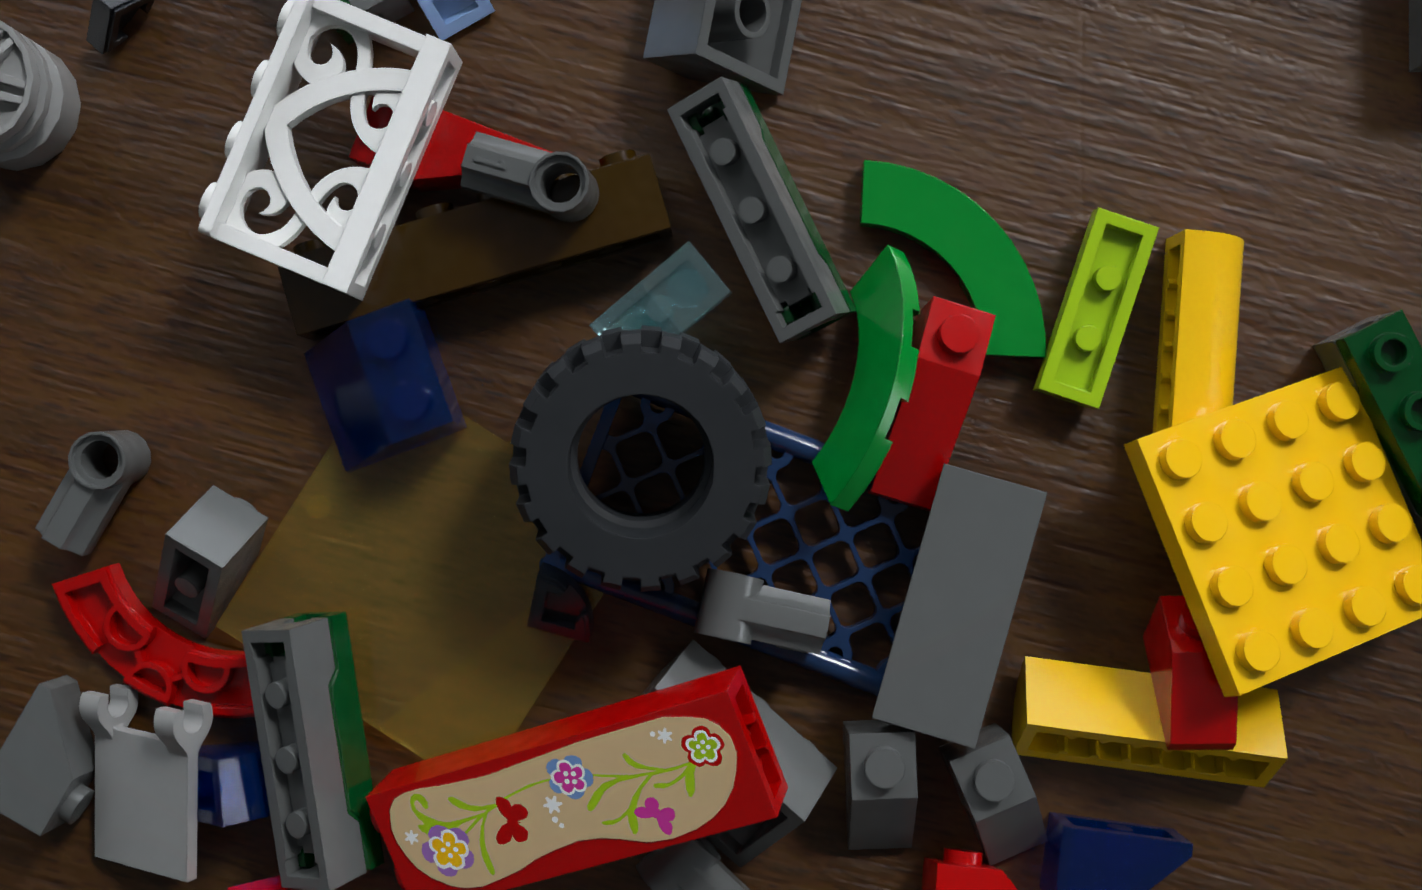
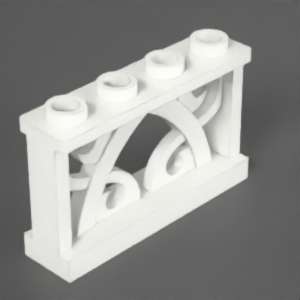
M288 0L278 17L276 30L279 37L269 61H262L253 75L251 82V96L253 99L243 121H238L228 134L224 151L227 160L217 182H213L207 187L201 198L198 210L201 222L198 232L363 301L463 62L451 43L427 33L424 36L340 0ZM330 29H342L352 35L358 51L356 70L346 72L345 59L333 44H331L332 58L327 63L320 65L312 61L311 56L321 33ZM372 40L415 57L416 60L412 69L373 68L374 53ZM303 77L309 84L297 90ZM375 95L372 104L374 112L381 107L392 109L393 114L388 126L382 129L370 127L366 113L368 96ZM351 99L350 112L353 126L360 139L376 153L370 168L347 167L336 170L321 179L311 191L297 158L292 128L324 108ZM269 156L274 171L264 169ZM344 185L355 187L358 197L353 209L348 211L342 210L339 207V198L336 196L328 205L327 211L323 208L322 204L339 187ZM258 190H266L270 196L269 206L259 214L263 216H276L284 212L290 204L296 211L284 227L269 234L254 233L244 219V214L252 195ZM308 226L317 237L335 252L329 266L325 267L282 248L296 239L305 227Z

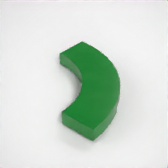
M864 160L862 163L859 226L877 228L906 237L921 245L927 251H932L948 265L959 279V285L964 291L971 308L996 315L985 357L1046 358L1044 320L1035 284L1023 258L1000 225L971 198L934 176L889 162Z
M890 245L884 248L850 291L857 310L859 327L858 357L855 374L839 420L828 440L812 461L830 505L845 511H849L864 493L884 461L893 443L885 439L893 422L899 401L909 402L916 373L919 350L912 347L913 317L920 314L917 285L912 268L904 252Z

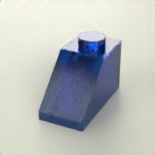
M259 741L202 745L198 752L197 821L226 827L270 816Z
M1049 812L1046 833L1048 841L1045 842L1040 888L1042 890H1150L1192 857L1194 844L1173 828Z

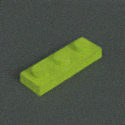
M1099 207L1092 212L1046 349V358H1043L1033 390L1092 410L1099 409L1159 227Z

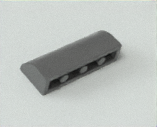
M944 463L872 718L975 749L1048 492Z

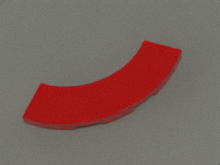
M120 563L52 584L63 612L87 649L92 654L98 652L111 667L124 676L123 682L166 706L174 704L183 707L184 701L195 699L211 703L213 717H255L245 651L211 648L186 639L167 628L148 611L136 596L125 577Z

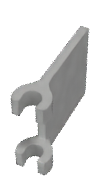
M122 684L111 685L110 703L109 694L95 691L83 692L79 702L80 714L95 735V857L183 882L197 879L198 752L212 725L213 708L211 703L189 699L183 702L184 710L166 706L157 708L154 715L155 733L128 728L136 713L139 700L138 691L132 687Z

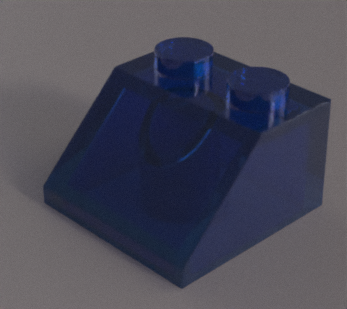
M409 298L345 322L304 353L346 472H352L467 428L426 313Z

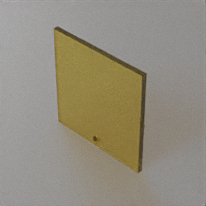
M382 364L215 625L243 643L242 630L293 614L346 611L363 721L424 760L516 733L575 640L527 627L537 575L540 570L539 561L546 555V552L535 540L538 532L532 521L523 522L516 506L519 493L517 485H511L509 463L513 457L511 440L509 442L503 440L385 364ZM579 584L587 594L594 610L604 593Z

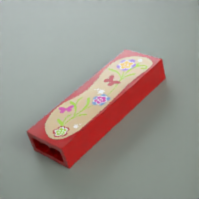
M737 666L392 769L365 798L370 807L372 824L384 839L395 865L397 882L403 890H508L777 818L788 785L741 666Z

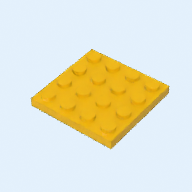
M1342 367L1124 444L1224 697L1241 696L1422 618V540L1375 428L1360 401L1357 391L1351 385Z

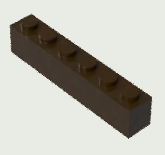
M629 149L614 152L599 159L600 167L589 170L598 184V203L590 215L574 223L562 222L548 213L482 194H477V203L454 209L452 203H439L418 210L415 213L417 220L393 227L363 301L277 265L296 334L313 341L672 238L670 221L650 153L637 156L635 150ZM566 173L555 179L550 190L552 201L563 203L570 201L576 196L580 188L579 176L573 173ZM320 238L305 241L293 247L294 254L325 267L329 266L335 252Z

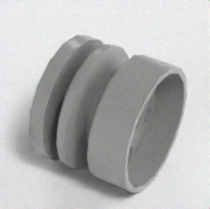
M0 20V168L19 171L41 166L64 150L77 129L81 101L76 79L62 59Z

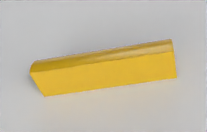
M1185 229L1166 239L1153 433L1233 405L1244 240L1238 236L1213 231Z
M1025 656L1016 686L1012 716V742L1018 755L1263 788L1288 759L1277 689L1259 687L1238 696L1237 744L1233 750H1167L1151 673Z

